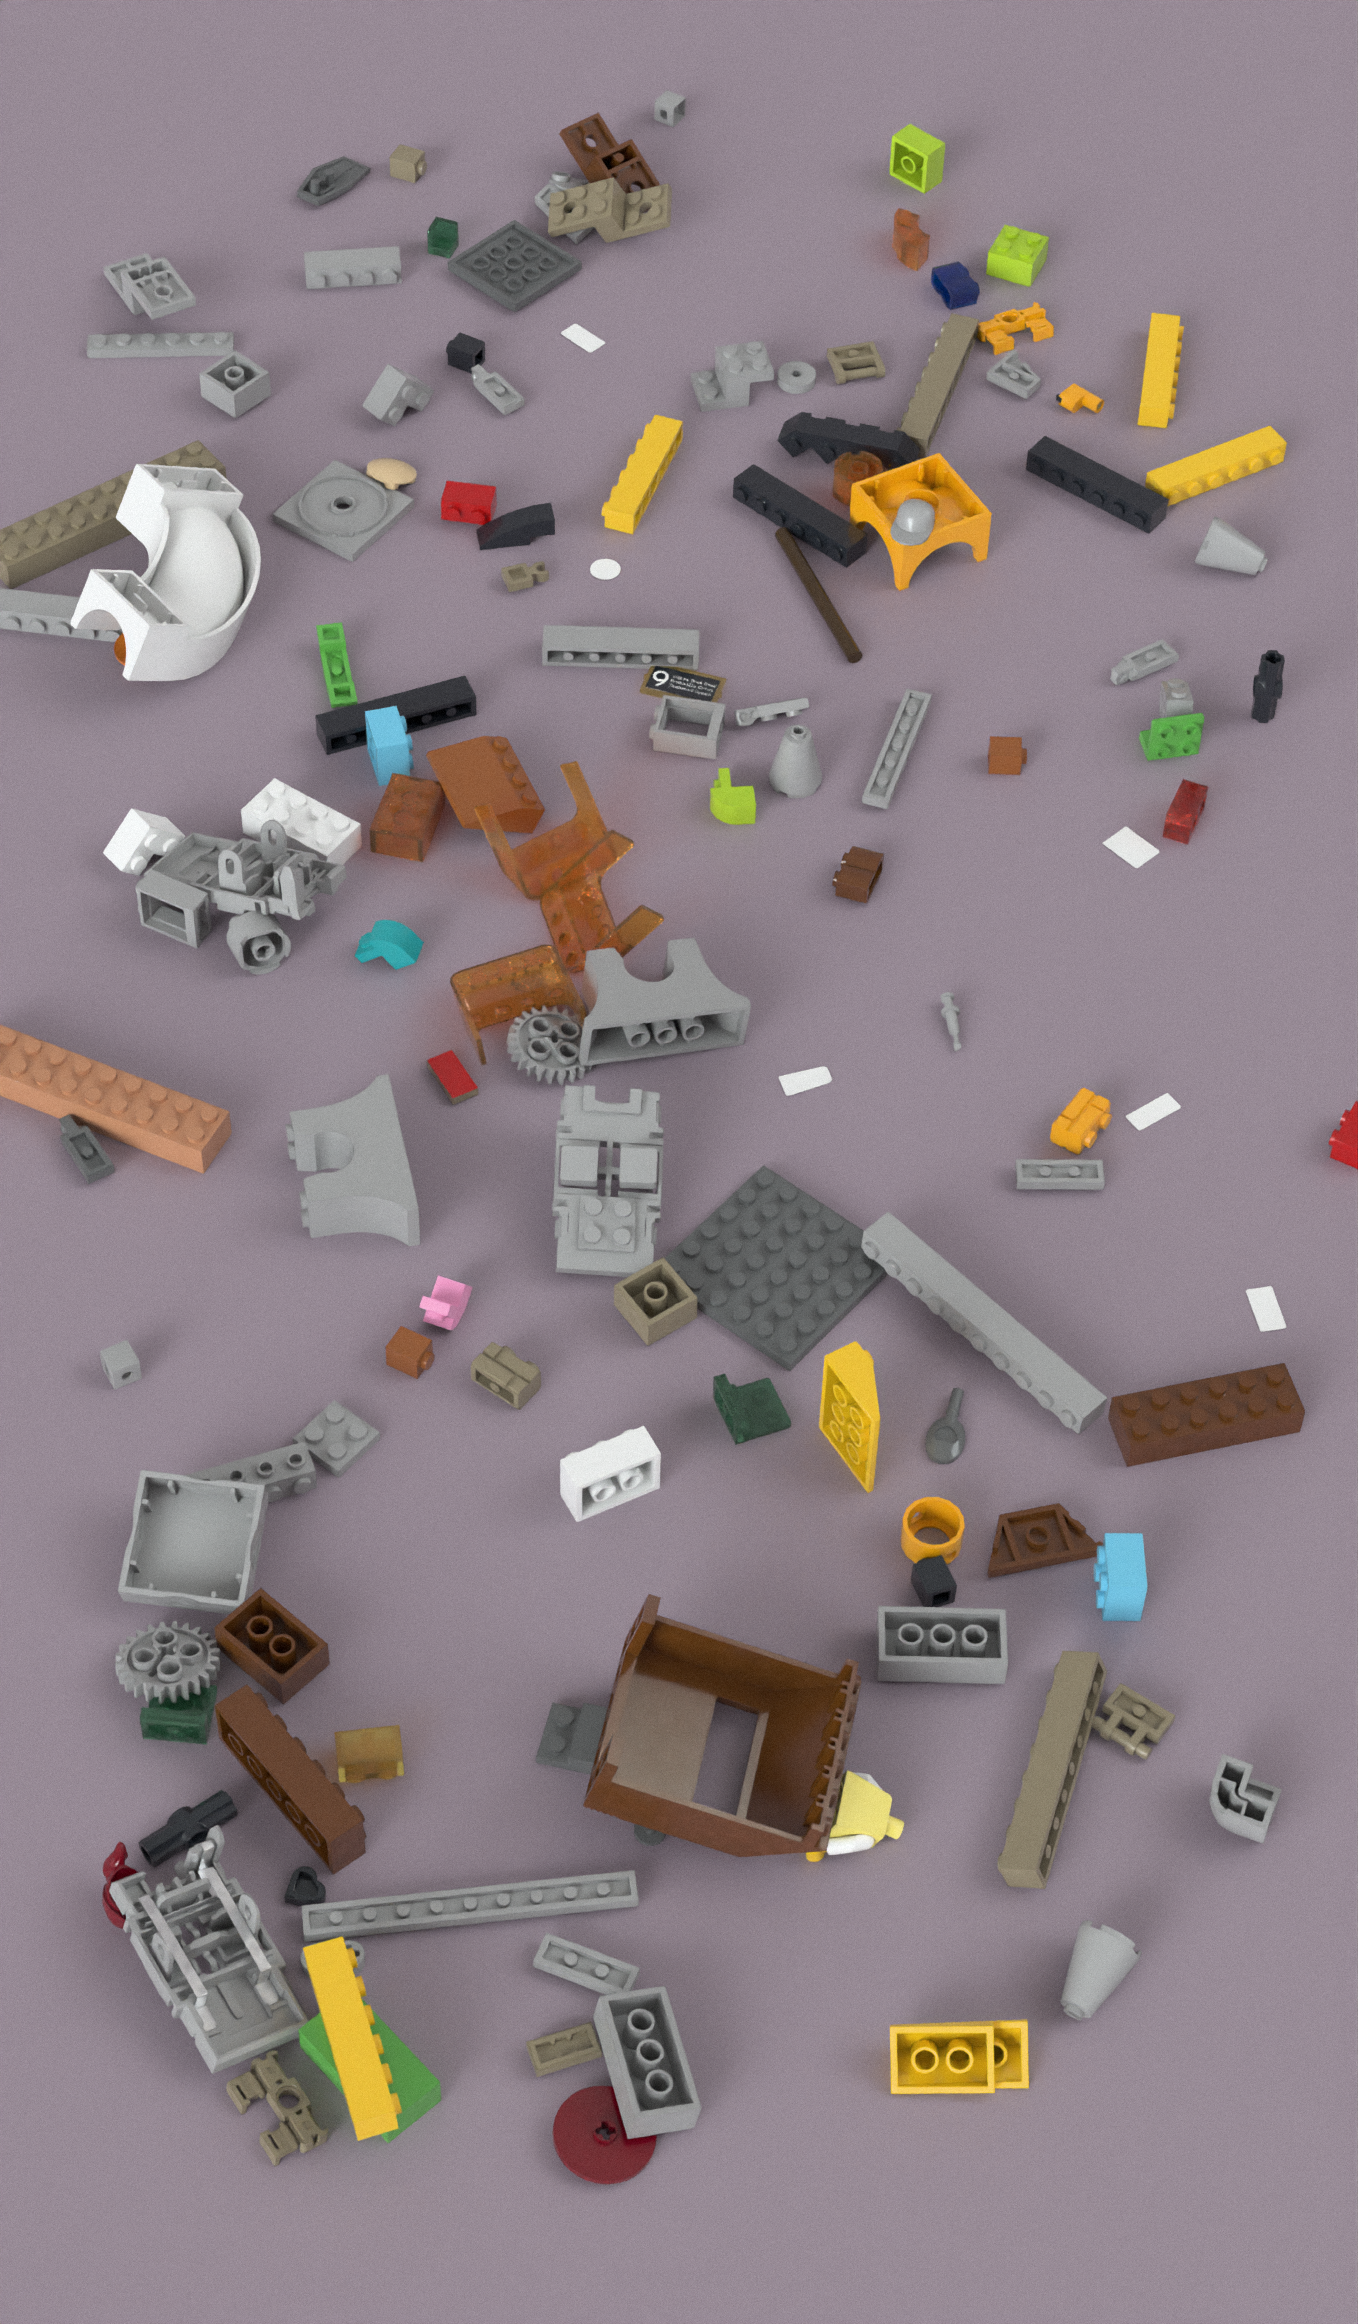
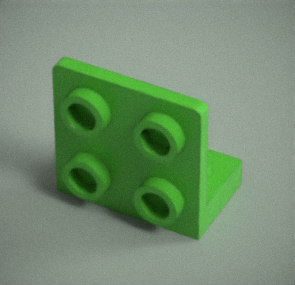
M1203 713L1153 719L1151 729L1140 731L1139 735L1147 761L1198 754L1204 724Z

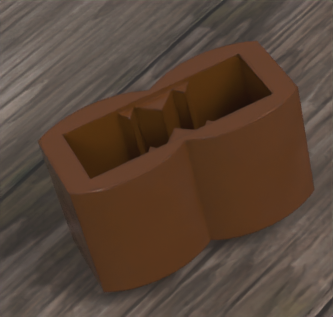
M852 846L849 853L845 852L843 855L841 870H836L832 886L836 887L835 896L867 904L881 876L884 866V854Z

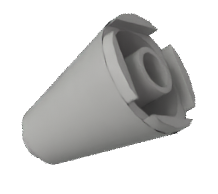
M1214 516L1194 563L1256 575L1257 571H1263L1268 558L1264 557L1265 551L1224 520Z
M799 724L792 725L786 729L769 772L770 785L777 793H780V791L787 793L789 798H805L813 795L816 792V788L822 783V772L812 733L808 727Z
M1090 1920L1082 1921L1078 1929L1060 2000L1061 2004L1065 2007L1063 2011L1077 2020H1082L1083 2017L1091 2018L1138 1963L1142 1955L1141 1950L1137 1952L1133 1950L1135 1943L1122 1933L1103 1924L1100 1929L1091 1927L1093 1921Z

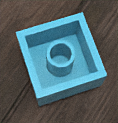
M397 706L365 711L367 750L378 785L383 786L410 781V769H414V764L409 751L413 750L411 735L405 734L407 732L405 717L399 715Z
M1105 1533L1103 1545L1097 1546V1563H1094V1582H1099V1589L1096 1590V1608L1102 1609L1103 1621H1141L1147 1592L1143 1534Z

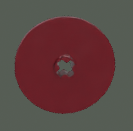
M592 2086L572 2094L560 2106L555 2116L552 2131L554 2147L563 2164L580 2178L598 2184H617L638 2175L650 2162L657 2139V2134L632 2139L627 2138L612 2086ZM601 2129H605L607 2135H610L609 2140H603L602 2134H599Z

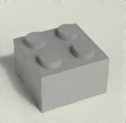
M235 350L199 373L201 397L234 418L239 417L271 395L269 372Z

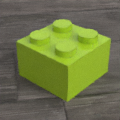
M908 124L892 136L889 174L924 194L942 182L946 143L912 124Z
M1004 225L988 251L986 275L1031 287L1047 260L1049 237L1022 230L1015 226Z

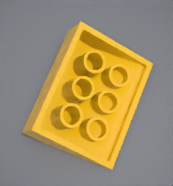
M854 1341L824 1357L819 1428L867 1493L873 1491L880 1412L873 1358L867 1350L861 1348L857 1341Z

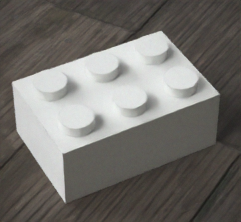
M641 1426L637 1429L626 1430L621 1435L610 1440L599 1441L583 1451L572 1452L561 1459L560 1495L575 1521H582L659 1489L661 1453L646 1428Z

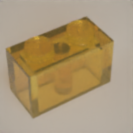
M399 1725L334 1732L339 1782L359 1783L366 1779H392L396 1776L404 1775Z

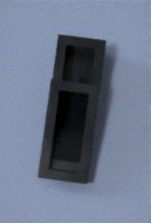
M551 503L521 508L504 514L476 529L480 550L530 545V537L555 535V518Z

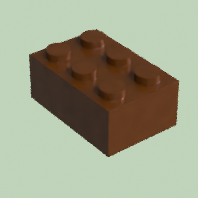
M262 1588L214 1627L217 1648L283 1705L330 1665L328 1644Z

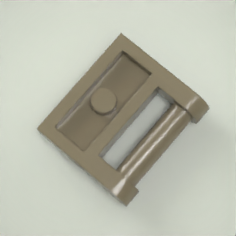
M873 341L827 348L826 356L838 385L845 384L848 380L876 376V378L885 377V366ZM858 367H867V368H861V369H854V370L844 371V370H846V369H852V368H858Z

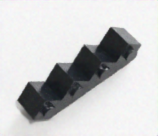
M801 412L785 421L777 439L792 457L812 448L828 464L845 454L861 471L878 461L888 471L915 462L920 450L903 431L894 430L891 433L881 431L878 426L862 423L859 426L846 424V420L827 416L825 419L812 417V413Z

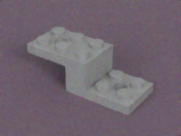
M145 253L103 267L104 275L134 315L146 312L153 320L196 305L195 296L165 257L152 260Z

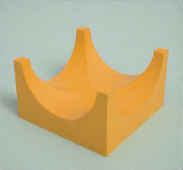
M940 453L852 483L849 523L863 531L865 524L868 522L879 532L889 551L894 569L895 586L899 591L909 588L910 579L918 565L929 554L944 545L955 542L968 543L972 547L973 557L977 562L987 559L992 513ZM921 499L931 504L935 512L934 528L928 540L914 546L896 542L891 537L890 531L897 516L898 508L904 501Z

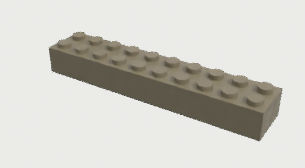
M199 440L146 463L148 465L214 468L226 478V467ZM134 469L0 529V579L9 589L16 588L131 535L132 533L116 519V515Z

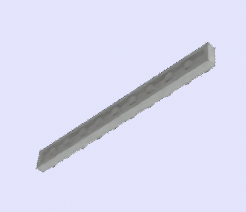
M635 1870L302 1905L304 1941L309 1942L335 1939L341 1936L346 1938L639 1906Z

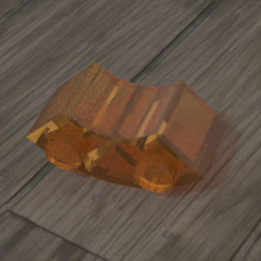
M898 208L894 216L892 248L895 249L897 258L904 265L918 271L928 259L930 235L924 233L919 228L920 215Z

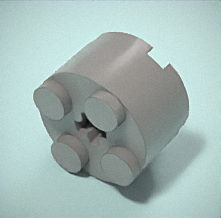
M260 909L256 912L249 911L241 916H235L230 920L227 944L242 969L249 970L251 974H266L277 969L281 965L280 961L284 956L288 957L291 950V942L274 914L264 915Z

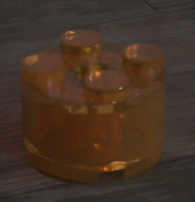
M860 451V455H852V452H846L839 456L834 464L833 498L850 506L852 483L884 473L881 460L874 454Z

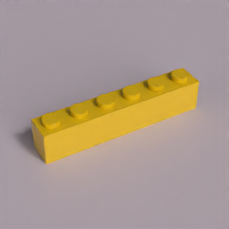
M1159 313L1151 314L1137 425L1167 428L1168 419H1173L1175 404L1170 403H1175L1177 388L1172 387H1177L1180 357L1176 356L1181 354V341L1184 326H1179L1180 316Z
M654 415L651 423L646 424L643 438L638 439L634 454H630L626 469L622 470L619 475L617 486L614 485L612 487L609 501H605L603 504L602 516L605 517L604 527L629 534L634 533L682 442L683 421Z
M1267 426L1149 471L1146 475L1145 487L1169 499L1168 506L1174 505L1180 501L1195 497L1211 489L1283 462L1287 442L1271 426Z
M343 1936L304 1947L303 1951L307 1969L357 2140H363L399 2129L396 2115L402 2113L397 2092L392 2094L389 2092L388 2085L392 2084L393 2080L388 2063L381 2064L379 2055L384 2054L379 2033L372 2035L370 2026L375 2025V2020L370 2004L364 2006L361 1997L367 1996L362 1976L355 1977L353 1972L354 1968H358L353 1947L346 1949Z

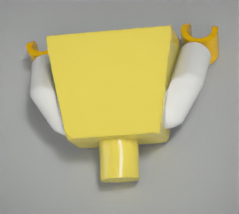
M848 1770L846 1772L843 1771L827 1851L805 1853L810 1862L822 1860L824 1852H827L828 1855H837L873 1848L885 1835L894 1839L900 1837L904 1821L889 1815L892 1798L890 1794L883 1791L871 1775Z

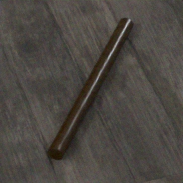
M782 527L778 529L775 537L847 660L850 663H857L863 656L862 652L788 528Z

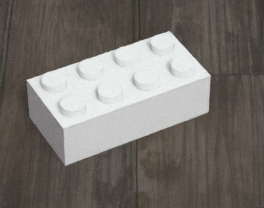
M275 778L241 809L243 833L261 842L262 825L268 820H275L285 829L287 848L316 854L319 860L343 865L362 847L360 823ZM271 830V841L277 844L276 832Z

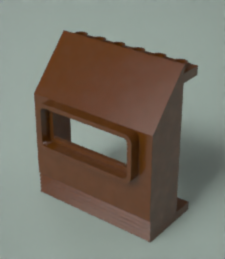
M648 1594L624 1641L583 1806L736 1857L827 1851L862 1683L861 1676L857 1675L859 1662L847 1658L838 1673L657 1615L661 1597ZM716 1702L757 1715L735 1815L692 1802Z

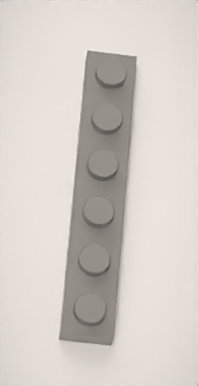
M234 332L88 335L87 340L88 358L227 356L234 351Z
M906 689L863 793L862 803L888 809L931 704L932 694Z

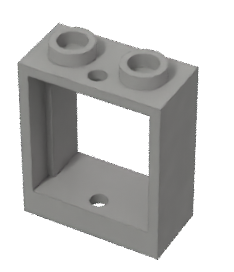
M663 695L661 705H656L654 721H656V724L651 723L649 739H653V751L716 760L725 724L726 704ZM668 719L709 725L707 736L672 732L665 729Z
M150 870L144 878L138 881L136 893L141 925L198 948L212 931L208 893L154 870ZM161 901L184 910V914L161 905Z

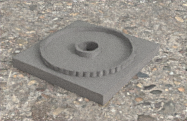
M334 460L272 515L273 522L353 562L414 508V499L397 490L387 489L383 483ZM339 504L351 505L347 509H339L336 506Z

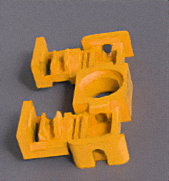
M1034 302L1032 307L1018 311L1016 309L1008 310L994 315V319L979 323L977 338L981 342H986L987 339L994 346L993 353L997 355L1014 349V338L1007 335L1024 330L1025 324L1027 328H1031L1034 342L1053 337L1054 326L1046 319V310L1044 308L1040 309V305Z

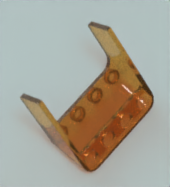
M577 761L566 762L560 765L576 802L577 810L575 816L571 820L513 849L508 844L491 803L480 804L474 807L502 872L529 900H542L609 866L616 858L614 844Z
M614 830L609 831L544 891L540 899V908L563 969L569 973L584 971L586 954L589 950L614 947L623 958L664 921L662 914L644 905H640L616 927L602 891L601 881L607 870L634 847V842Z
M545 944L460 970L450 978L451 988L463 1025L481 1066L486 1065L487 1061L478 1032L488 1026L520 1017L523 1011L530 1014L532 1007L539 1011L542 1010V1006L549 1008L561 1004L568 1005L573 1009L583 1029L584 1018L587 1017L584 1004L555 946Z

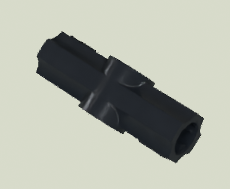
M1268 650L1265 654L1261 655L1258 675H1254L1251 717L1256 719L1258 723H1268L1269 720L1274 719L1277 700L1282 697V674L1285 658L1277 650Z
M220 1790L193 1808L185 1806L175 1811L169 1817L165 1826L138 1842L139 1848L149 1865L155 1868L183 1849L189 1851V1848L194 1847V1845L206 1841L209 1829L216 1825L220 1827L238 1815L237 1808L228 1793Z

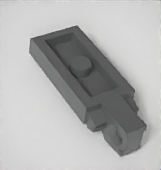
M70 1115L59 1119L61 1123L60 1130L63 1133L60 1135L62 1145L88 1184L115 1172L113 1163L88 1126L84 1127L82 1125L78 1127Z

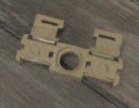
M276 2050L266 2053V2058L263 2061L259 2057L251 2062L250 2071L228 2081L226 2088L227 2093L241 2115L245 2114L247 2106L251 2105L250 2100L258 2099V2096L263 2099L265 2094H267L266 2100L281 2123H279V2128L271 2133L269 2129L260 2133L259 2143L274 2166L280 2164V2158L297 2150L298 2145H300V2152L306 2153L325 2143L328 2137V2128L321 2130L310 2113L312 2103L295 2077L288 2079L278 2064V2052ZM237 2087H239V2090H240L241 2093L243 2094L244 2098L242 2097V2095H241L240 2092L238 2091ZM284 2095H293L299 2102L295 2107L286 2108L280 2104L279 2100ZM269 2137H271L273 2143H274L275 2146L277 2147V2150H276V2148L274 2147V2145L272 2144V2142H271V2140L269 2139Z

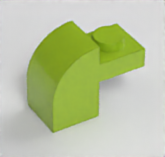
M718 768V779H713V788H710V810L712 814L720 821L728 824H755L756 801L753 786L732 787L729 768Z

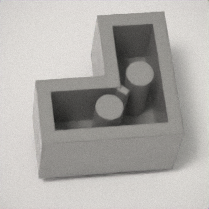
M387 364L362 406L379 420L396 426L407 406L422 411L428 404L434 390L417 376Z

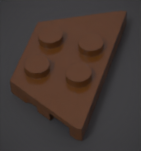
M1059 1503L1000 1514L987 1575L988 1578L1097 1557V1546H1102L1103 1543L1100 1541L1096 1543L1087 1535L1086 1528L1078 1520L1071 1518L1069 1512Z

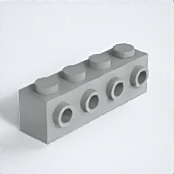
M305 1441L185 1475L203 1481L227 1480L265 1485L269 1493L268 1502H275L280 1498L293 1494H303L317 1488L316 1470Z

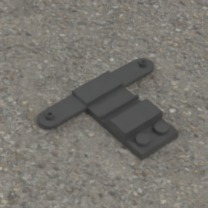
M552 1703L536 1755V1763L591 1775L607 1708L584 1703L581 1709ZM637 1824L634 1825V1835L643 1845H658L666 1837L665 1833Z

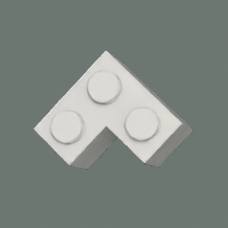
M131 808L103 853L122 872L140 876L153 854L165 856L183 841L185 835L166 817Z

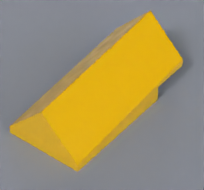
M1028 2020L890 2025L891 2094L995 2093V2088H1029Z

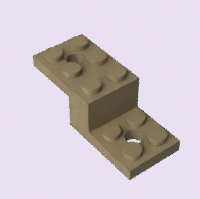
M613 177L550 194L548 233L551 237L595 227L604 241L609 243L668 228L671 222L672 188L667 183L625 194ZM650 208L648 213L644 214L645 210Z

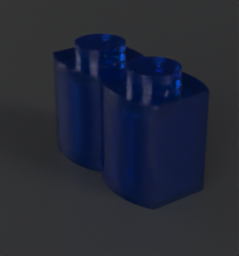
M959 261L932 267V286L941 295L948 309L953 310L977 304V298L980 294L979 285L977 282H974L969 276L968 269Z

